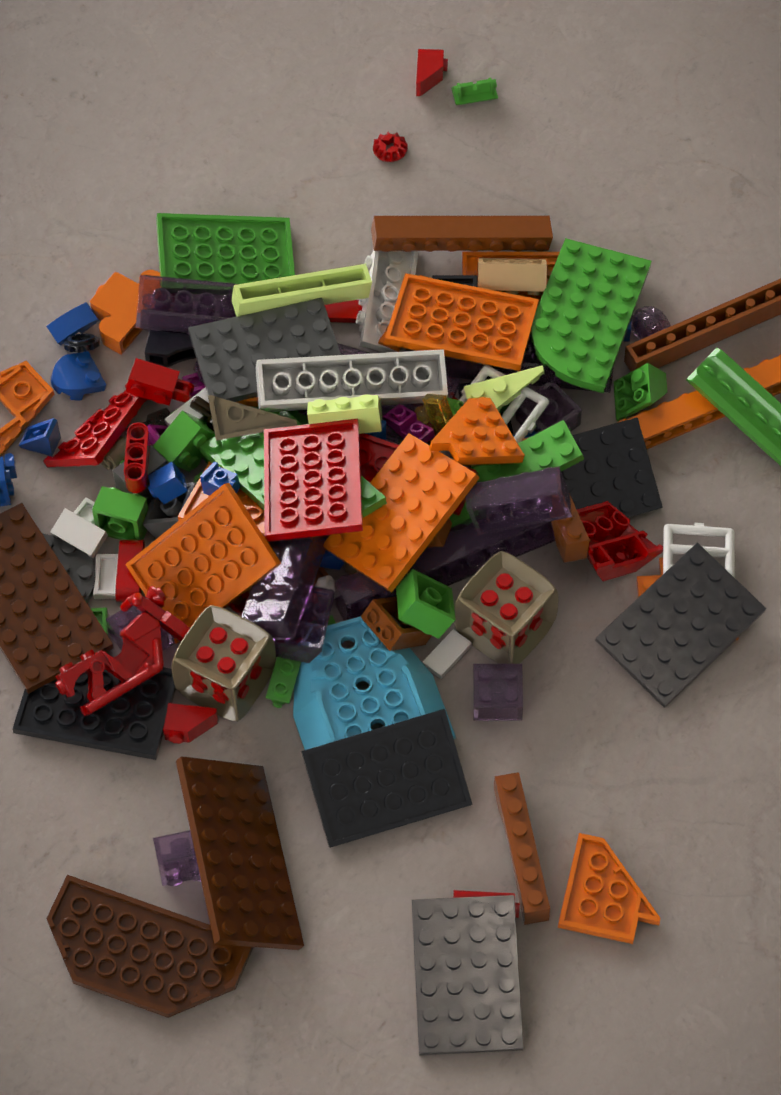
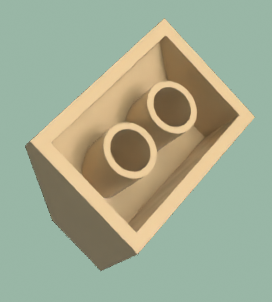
M478 259L479 288L494 291L501 290L515 295L519 291H528V295H541V291L546 289V259Z

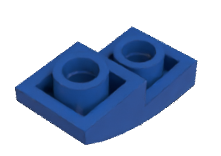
M85 302L64 313L46 327L57 343L63 345V342L68 337L78 332L83 334L96 324L99 319L89 304Z

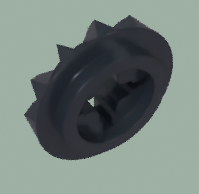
M76 334L68 337L63 342L64 349L78 353L94 350L100 346V338L93 334Z

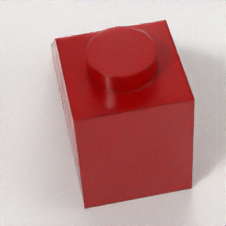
M418 49L416 96H422L443 81V71H448V59L444 58V50Z
M168 703L163 728L165 740L175 744L182 742L190 743L218 724L217 708Z

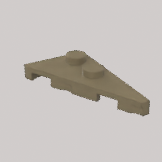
M213 395L208 396L216 441L264 432V429L297 426V420Z

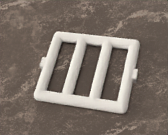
M485 365L471 384L485 381L487 376L497 378L505 374L489 365ZM528 387L521 390V394L510 403L502 415L507 425L526 397L538 403L515 434L514 438L517 443H520L528 432L532 433L536 428L535 422L549 404L548 398ZM463 389L461 391L462 397L459 400L465 404L467 398Z
M696 522L694 526L666 524L664 526L663 574L674 565L673 554H685L693 547L692 545L673 544V534L725 537V548L702 547L713 557H725V569L735 578V532L732 528L704 526V523Z

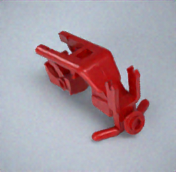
M150 586L145 597L141 593H134L121 604L120 608L123 612H127L131 607L136 606L142 613L137 615L120 632V636L123 638V647L117 656L112 657L102 650L95 653L91 649L80 656L82 661L73 665L72 662H69L59 668L61 673L55 676L57 679L55 684L62 695L66 694L67 698L75 695L74 686L79 676L84 672L88 675L89 691L87 698L90 702L80 707L84 716L92 714L158 674L163 669L160 627L180 643L189 631V626L170 612L162 609L164 607L163 601L166 600V597L159 587ZM106 670L122 682L106 691L104 689L103 671Z

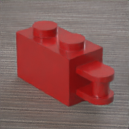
M135 358L125 393L170 406L172 399L183 403L190 400V393L194 391L195 387L190 382L178 379L180 371Z

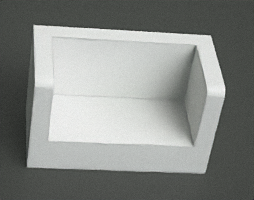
M66 508L50 532L54 537H59L85 552L92 559L95 558L108 536L106 531Z

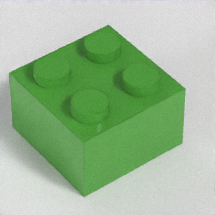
M182 410L155 442L153 447L166 460L190 472L200 464L201 458L204 456L200 453L199 447L215 437V432L201 419Z
M102 486L92 508L95 525L106 531L107 537L118 540L144 539L147 532L143 525L148 511L147 498L137 493L122 492L115 487L107 488Z
M414 569L396 587L398 617L404 624L411 625L423 633L439 639L456 620L452 588Z

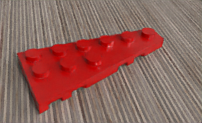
M125 391L118 396L114 395L108 400L110 405L104 410L98 409L75 431L76 436L73 439L61 443L58 446L60 451L53 457L48 455L43 462L47 468L99 465L103 462L109 450L115 445L119 436L126 430L132 418L137 415L140 407L148 399L133 396L132 394L125 393Z

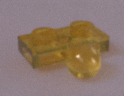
M427 394L422 399L424 406L417 407L414 412L418 421L424 424L431 422L434 433L437 435L453 417L446 395Z

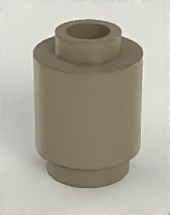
M120 436L104 457L101 464L107 470H114L120 465L122 460H125V437Z

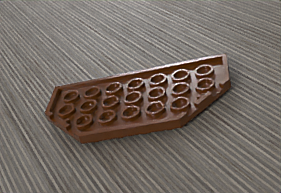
M70 875L66 876L46 918L73 984L167 1018L235 990L254 948L214 944L211 925Z

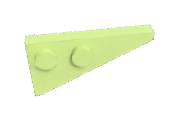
M543 365L464 386L467 400L480 397L491 398L497 410L500 411L503 406L508 405L521 394V390L530 383L534 384L539 380L540 376L544 374Z

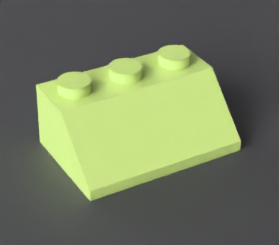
M362 395L354 398L340 397L335 400L318 399L308 402L307 416L309 424L358 419L360 434L382 432V405L378 395Z

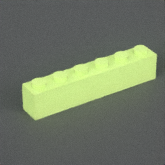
M361 264L237 284L233 287L231 301L236 317L322 298L324 305L369 298L372 280L367 265Z

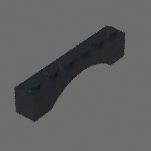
M165 330L149 331L144 352L146 361L170 367L179 362L196 358L189 334L172 333Z

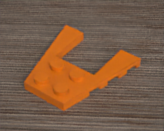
M27 361L0 372V402L15 417L0 428V457L55 395L54 390Z

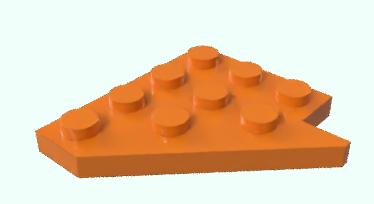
M486 397L469 398L434 437L429 446L430 451H449L454 461L461 465L522 463L525 456L491 398Z
M579 833L558 928L633 944L638 921L659 926L661 918L605 839Z

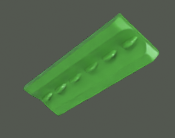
M716 348L686 381L781 466V403L723 350Z

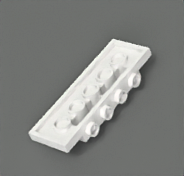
M373 250L371 256L368 255L364 264L367 265L372 285L369 298L359 299L358 303L362 306V311L358 312L356 324L360 325V346L382 353L398 352L378 344L390 323L405 273L416 274L419 251L383 252ZM400 348L399 352H405L406 348Z

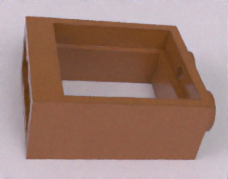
M397 596L372 600L361 615L364 622L389 651L424 646L432 637V635H427L411 625H406L399 620ZM391 615H393L397 619V621L403 626L404 629H402L397 624V622L391 617Z

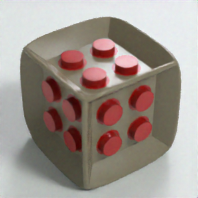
M500 551L493 555L461 590L454 605L455 628L459 634L472 642V646L503 667L512 669L530 654L553 625L558 612V591L547 578L517 557Z
M210 605L193 623L175 652L171 665L174 685L184 697L201 707L217 708L219 716L238 722L250 710L272 675L276 663L274 640L268 632L253 622L224 608Z

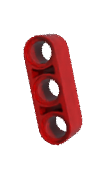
M140 422L133 423L128 427L126 438L124 477L126 488L132 493L144 491L148 480L150 438L148 427Z
M120 539L115 589L116 602H124L134 593H141L142 595L140 586L125 564L145 549L144 540Z

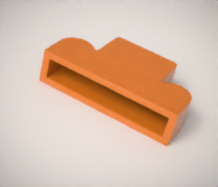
M144 271L139 277V283L118 272H114L104 285L98 287L96 294L90 300L91 309L98 319L101 320L99 330L102 343L120 355L123 354L151 321L142 316L163 293L161 291L160 273L158 271Z

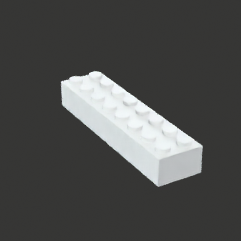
M444 349L257 360L255 367L259 409L267 412L307 410L308 402L318 399L335 400L340 397L354 398L362 395H378L381 405L445 402L448 396Z

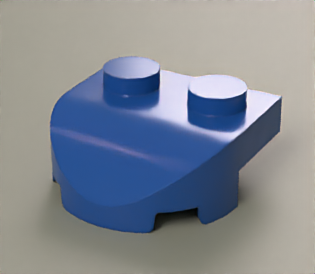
M89 351L62 356L55 364L50 378L51 385L58 394L63 392L69 395L71 400L75 401L82 400L84 394L105 391L106 383Z

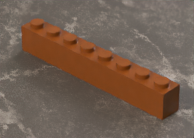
M550 215L374 216L371 226L373 250L383 252L549 250L553 239Z
M781 278L625 346V364L631 372L646 363L660 368L781 315Z

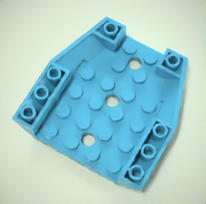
M361 616L318 628L295 647V659L301 660V665L294 686L293 718L304 750L372 730L371 726L375 723L387 726L445 709L433 675L410 648L389 651ZM349 640L354 642L355 645L350 649H346L341 644ZM364 681L370 686L365 690H360L356 685ZM447 715L453 739H456L455 733L453 731L452 725Z

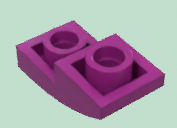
M398 404L383 416L386 423L403 439L408 433L425 443L435 437L433 428L418 421L416 413L401 404Z

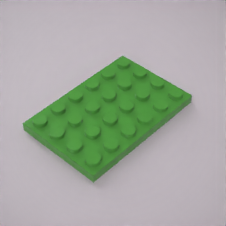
M157 213L156 225L161 291L233 293V287L237 284L295 275L290 218Z

